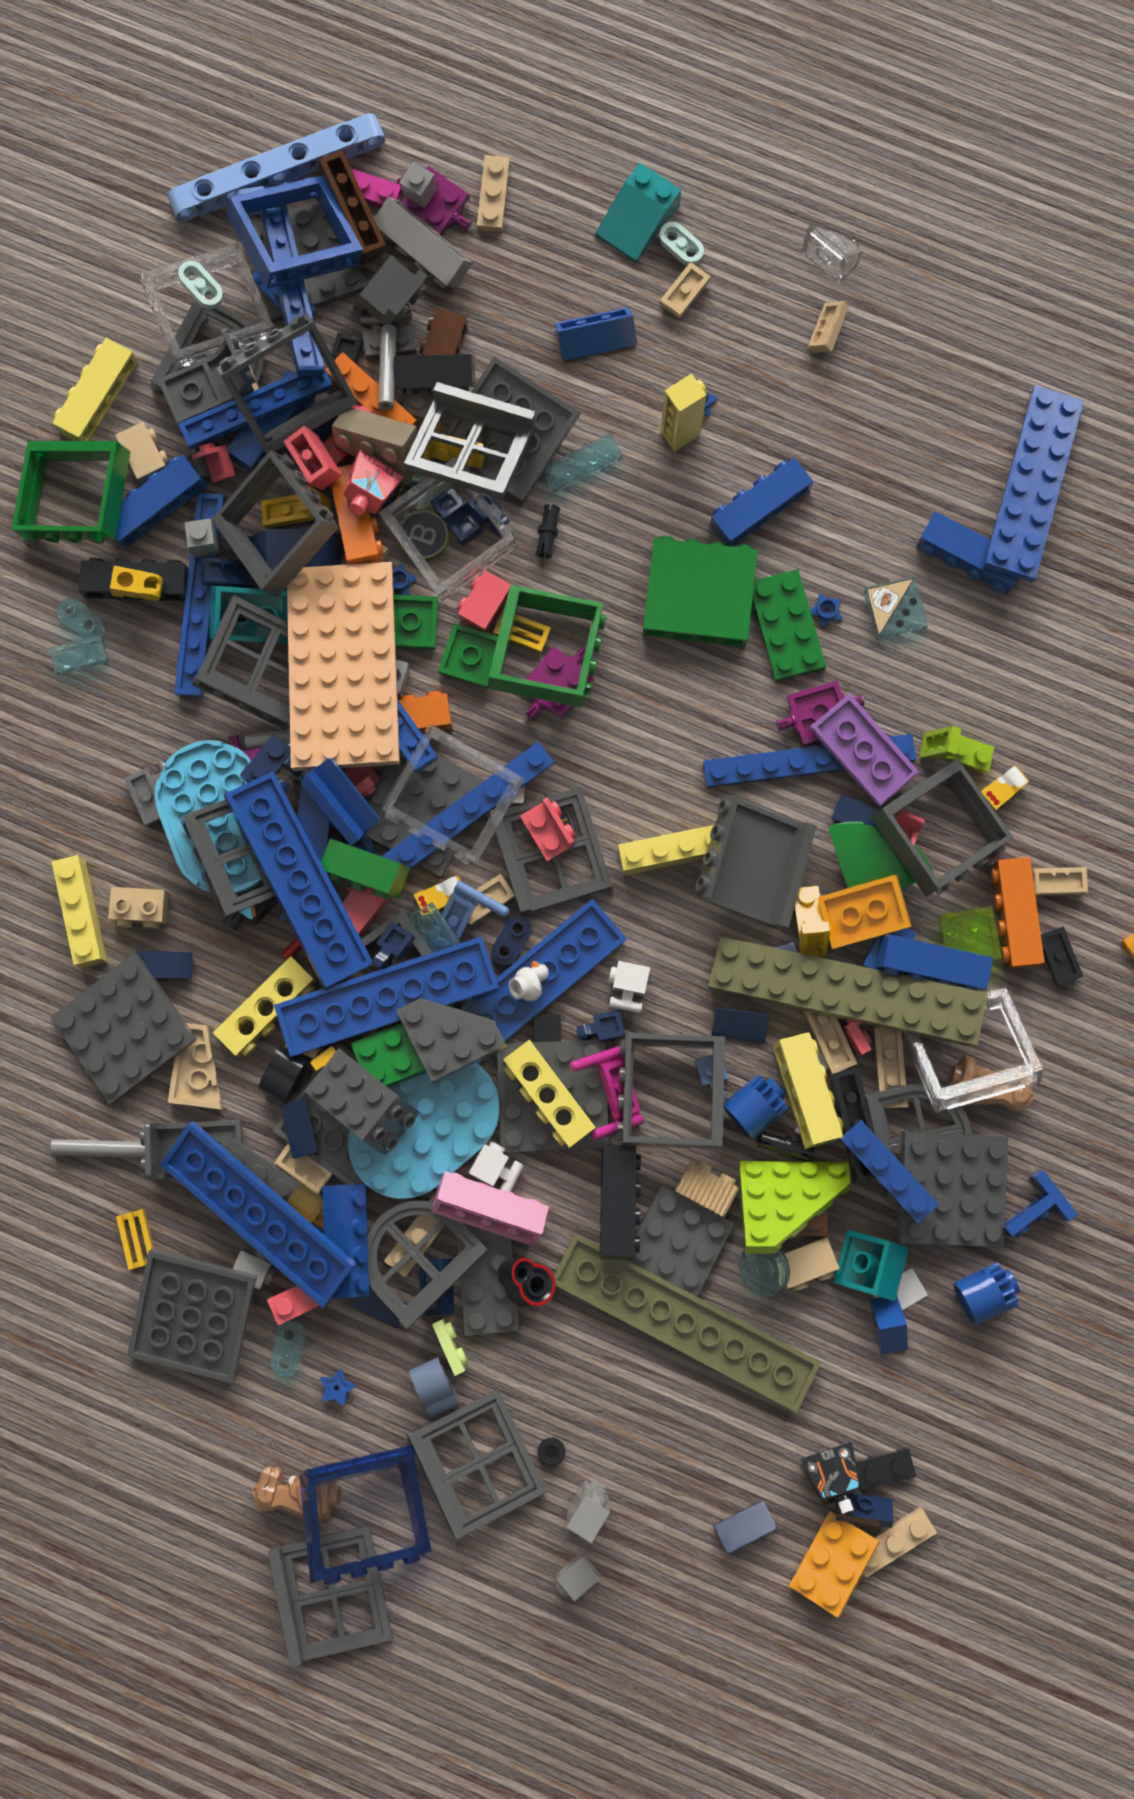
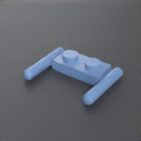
M459 880L427 945L434 951L457 945L478 903L502 917L508 915L509 908Z

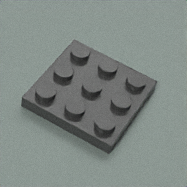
M661 1185L635 1235L640 1236V1252L635 1253L633 1260L628 1261L697 1297L735 1223Z

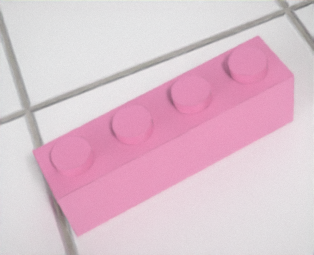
M445 1171L438 1185L431 1212L535 1247L543 1233L549 1206L543 1205L537 1200L519 1197L510 1191H502L490 1187L484 1182H475L464 1178L460 1174Z

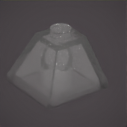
M810 224L806 230L801 253L840 284L859 264L863 251L854 240H849L842 234Z

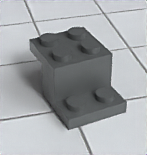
M391 255L360 293L353 309L360 315L366 309L384 325H392L393 322L398 325L411 307L408 303L414 305L427 287L423 283L428 275L421 269L414 275Z

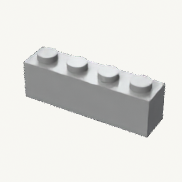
M388 196L374 218L382 237L387 241L392 239L397 244L395 248L407 257L408 255L412 256L416 260L414 264L424 272H431L434 275L433 280L443 288H446V286L456 288L473 264L466 256L397 199Z
M584 1480L567 1508L566 1527L592 1543L610 1513L609 1498L603 1485L595 1480H592L591 1483Z

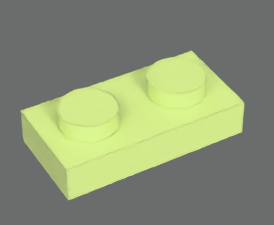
M444 1318L434 1322L432 1326L453 1374L456 1376L466 1370L464 1364L468 1363L465 1352L462 1347L459 1349L456 1347L453 1338H456L457 1335L451 1322L446 1323Z

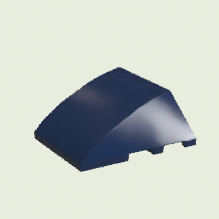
M310 528L267 529L248 538L273 571ZM334 532L304 567L339 565L344 549L342 535Z

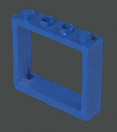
M323 175L314 178L308 177L292 183L287 182L275 187L261 188L249 193H239L229 198L226 215L266 289L359 265L363 248ZM316 198L342 245L272 262L247 214Z

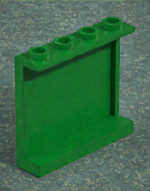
M670 536L654 538L642 636L746 648L758 550L752 549L748 545L731 547L726 546L722 542L704 544L696 539L678 541Z

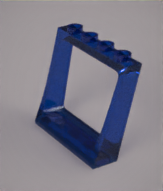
M413 1445L306 1469L299 1475L310 1584L324 1581L325 1586L341 1582L340 1576L347 1574L351 1575V1579L368 1575L367 1569L377 1567L378 1572L394 1568L393 1562L403 1560L404 1565L419 1562L420 1555L432 1551L420 1494ZM398 1468L404 1486L415 1537V1546L331 1568H324L321 1558L316 1487Z

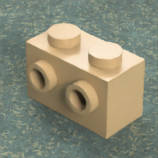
M111 887L108 919L115 922L117 927L132 928V924H143L142 928L159 929V925H167L170 894L165 890Z

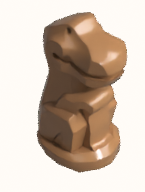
M964 1055L957 1065L952 1066L948 1075V1086H952V1097L963 1105H998L1012 1113H1018L1027 1108L1035 1098L1031 1089V1076L1028 1072L1020 1071L1019 1069L1013 1070L1008 1076V1083L1002 1081L1004 1073L1001 1070L991 1071L988 1068L978 1066L975 1058L972 1056Z
M269 1465L263 1469L257 1485L252 1488L255 1503L263 1512L280 1509L313 1523L328 1522L332 1517L333 1509H339L342 1498L341 1486H337L336 1475L333 1471H325L319 1478L309 1477L301 1479L298 1475H292L289 1478V1484L285 1485L282 1484L284 1474L282 1469L278 1466Z

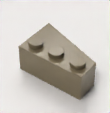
M352 407L340 413L332 425L335 446L354 457H357L362 449L404 474L401 482L408 485L415 473L404 470V461L417 436L416 426Z

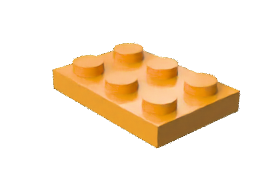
M897 875L818 897L824 922H829V940L832 949L912 927Z
M829 1511L789 1586L837 1618H840L880 1541L850 1522L836 1520V1513Z

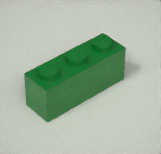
M333 839L329 840L321 861L329 879L339 883L343 879L351 881L349 886L361 891H365V888L368 887L374 890L373 895L388 900L389 895L399 899L410 868L401 863Z

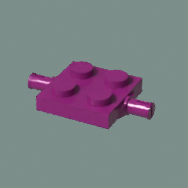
M428 166L426 170L435 174L438 189L425 209L407 197L401 203L441 236L454 223L468 231V227H471L472 222L463 217L461 212L464 205L470 199L469 194ZM404 174L400 175L401 178H398L397 184H399Z
M554 646L525 680L577 690L582 668L581 664L583 663L586 648L581 647L579 652L572 658ZM589 675L587 683H593L595 679L592 675ZM533 698L534 703L525 714L531 720H534L538 713L544 709L562 719L573 706Z
M838 680L787 695L786 698L791 710L790 717L776 720L778 731L794 727L798 732L802 747L820 742L809 730V727L845 697L841 692ZM862 695L854 697L861 706H865Z

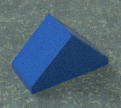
M896 1296L895 1301L882 1297L869 1299L880 1354L908 1350L907 1323L898 1297Z

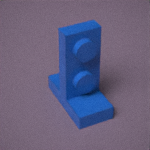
M1037 1170L1029 1176L1042 1195L1005 1223L1003 1229L1006 1236L1015 1235L1019 1237L1030 1229L1029 1223L1036 1218L1040 1221L1052 1212L1050 1207L1055 1210L1062 1221H1071L1078 1215L1044 1170Z

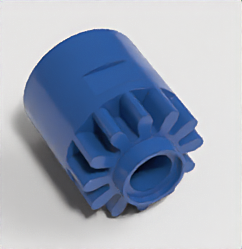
M759 1074L747 1082L723 1104L725 1112L752 1141L788 1110V1107L783 1101L786 1094L771 1078L765 1081Z
M994 1263L953 1283L959 1303L975 1327L1019 1306V1300L1016 1294L1020 1293L1018 1283L1011 1271H1004L999 1263Z

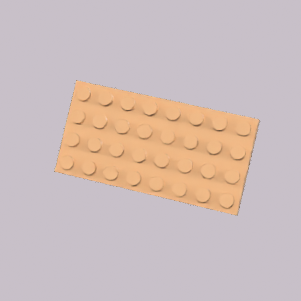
M392 562L304 567L287 586L292 771L312 770L329 757L340 768L400 764Z

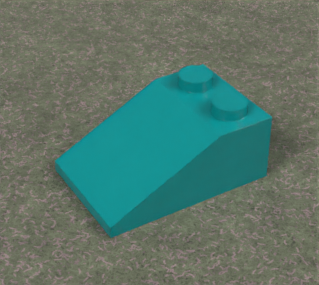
M639 163L623 184L595 235L634 262H637L658 235L662 226L667 223L680 206L681 189L642 163Z
M211 586L209 639L214 638L233 595L288 622L287 591H282L279 596H276L261 589ZM239 615L228 640L265 643L270 630ZM279 635L276 644H288V639Z

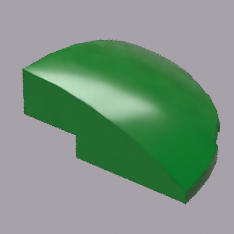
M861 821L844 822L829 826L832 842L848 888L892 875H897L901 889L916 883L876 826L864 825ZM914 845V847L917 849V851L924 859L928 867L933 872L924 854L919 850V848L916 845Z

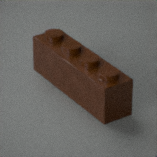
M343 150L320 158L316 173L318 176L323 175L363 248L359 264L382 257L386 244Z

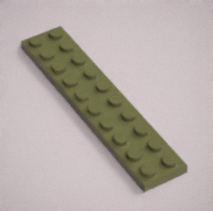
M720 937L708 984V989L974 1048L978 1046L989 994L923 979L922 981L913 980L912 977L899 975V977L883 974L881 970L726 937Z
M576 1233L554 1274L557 1287L796 1413L822 1363L628 1260L600 1259V1246Z

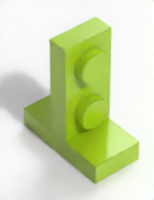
M955 726L924 733L920 759L926 761L942 759L951 763L958 759L963 767L981 773L990 772L994 746L961 736V728Z

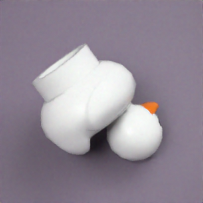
M536 961L531 962V968L525 967L518 970L515 978L509 981L511 995L515 999L537 1000L542 995L540 982L546 980L549 975L548 968L544 964H538Z

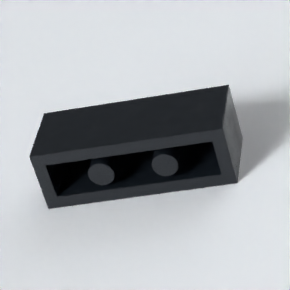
M472 354L395 356V389L402 390V395H416L419 389H428V394H433V389L436 383L439 382L469 391V388H474L476 385L475 356Z

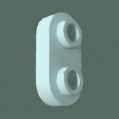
M668 222L662 226L659 240L668 252L685 266L690 262L696 266L702 261L704 247L696 237L677 222ZM674 236L676 240L670 241L668 237ZM691 252L694 253L695 256L688 257L686 254Z
M187 261L179 267V282L200 306L205 309H215L222 303L223 292L221 286L201 264L195 261ZM190 275L196 276V279L189 280L187 277ZM211 294L214 296V298L208 300L205 298V296Z

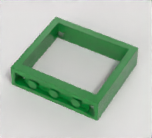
M27 441L11 530L22 536V540L27 542H37V539H44L52 543H58L59 540H67L72 543H81V540H89L97 544H103L104 541H115L131 451L117 441ZM47 461H109L97 526L35 525Z
M510 585L488 676V689L582 708L583 699H589L592 683H587L588 676H594L597 660L592 659L593 653H599L602 637L597 636L598 630H604L607 615L602 614L603 603ZM519 606L592 621L577 690L502 675Z

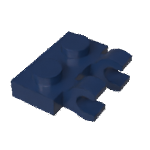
M273 734L241 772L240 778L249 783L272 771L276 776L283 767L299 778L304 771H292L291 746ZM277 777L284 793L286 794V792L289 790L287 788L289 784L281 778Z

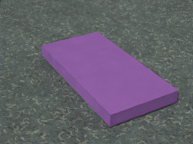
M850 693L809 727L814 736L878 808L920 773Z

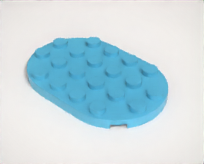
M214 740L195 742L175 752L164 764L165 767L155 785L156 808L177 865L188 880L209 893L211 892L180 820L183 815L225 800V793L247 784L245 780L240 778V774L251 761L240 749ZM232 813L205 823L218 855L246 845ZM250 854L223 864L235 894L246 892L262 882Z
M474 1063L435 1084H432L426 1072L390 1087V1090L419 1112L414 1124L399 1138L396 1147L385 1155L350 1131L348 1138L349 1157L359 1178L369 1188L379 1194L391 1198L407 1199L428 1193L439 1185L445 1171L449 1173L456 1171L479 1151L492 1136L499 1117V1097L491 1077L479 1064Z

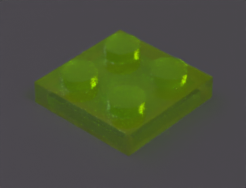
M992 906L938 915L944 947L993 957V961L1002 959Z

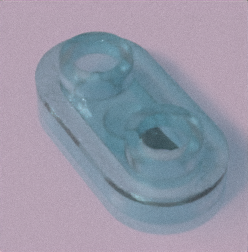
M65 599L57 606L56 613L60 621L84 640L95 642L104 635L105 626L102 620L77 600ZM68 608H73L71 614H66ZM93 623V628L86 630V625Z
M290 1320L282 1323L276 1332L271 1366L273 1371L281 1377L293 1375L300 1366L305 1330L297 1321ZM287 1330L294 1332L295 1337L293 1340H288L285 1337ZM282 1358L289 1360L290 1365L288 1368L281 1366L280 1361Z

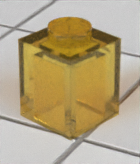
M300 1182L287 1203L311 1224L316 1223L317 1220L322 1222L323 1195L318 1194L303 1182Z

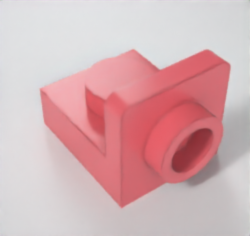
M846 1020L848 1025L843 1027L842 1030L857 1056L872 1050L869 1046L872 1042L868 1033L864 1029L860 1030L859 1025L862 1023Z

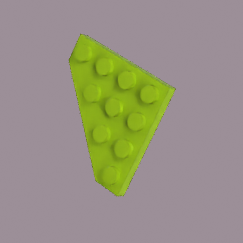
M740 1161L739 1175L745 1254H774L781 1248L784 1241L789 1237L793 1238L807 1226L808 1221L814 1216H819L827 1210L838 1196L845 1195L851 1187L849 1162Z

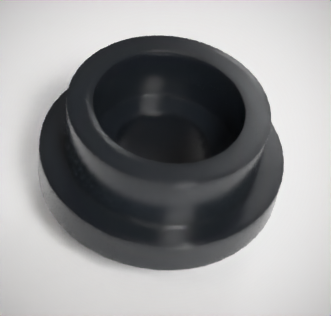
M548 1437L539 1444L538 1457L543 1464L556 1466L565 1457V1446L558 1438ZM553 1446L557 1449V1453L555 1456H549L546 1453V1449Z

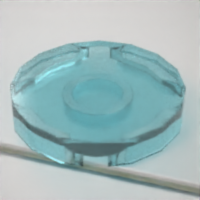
M781 1249L774 1254H745V1250L741 1253L739 1259L740 1275L744 1283L747 1282L751 1287L749 1289L753 1293L762 1297H768L785 1289L790 1279V1267L788 1259Z

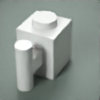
M618 961L617 967L611 968L609 982L614 983L613 990L623 992L622 999L611 997L609 1007L641 1014L643 1003L632 1001L633 994L644 997L650 967Z
M491 1141L489 1146L484 1144L478 1151L468 1173L492 1186L500 1177L504 1179L500 1190L511 1192L524 1165L514 1161L510 1170L505 1168L504 1165L509 1158L503 1154L505 1148Z

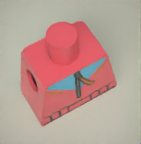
M361 449L351 466L343 493L345 498L352 501L349 506L350 511L359 516L363 515L365 510L376 514L396 491L404 474Z

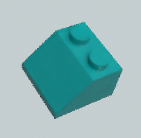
M847 1230L838 1261L839 1269L836 1270L833 1283L895 1301L909 1247Z

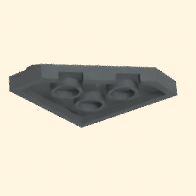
M422 998L396 1010L432 1084L507 1047L494 1020Z
M233 1137L225 1148L287 1203L301 1184L288 1173ZM229 1226L231 1238L255 1252L256 1249Z

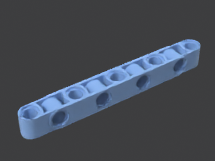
M366 114L177 186L168 192L167 197L178 221H188L227 207L229 198L239 194V189L261 186L270 188L292 182L315 173L320 158L343 150L347 160L380 147L384 144L386 138L376 115ZM345 139H351L349 142H343ZM299 157H305L302 160H296ZM252 175H257L255 178H249ZM205 193H210L208 196H202Z

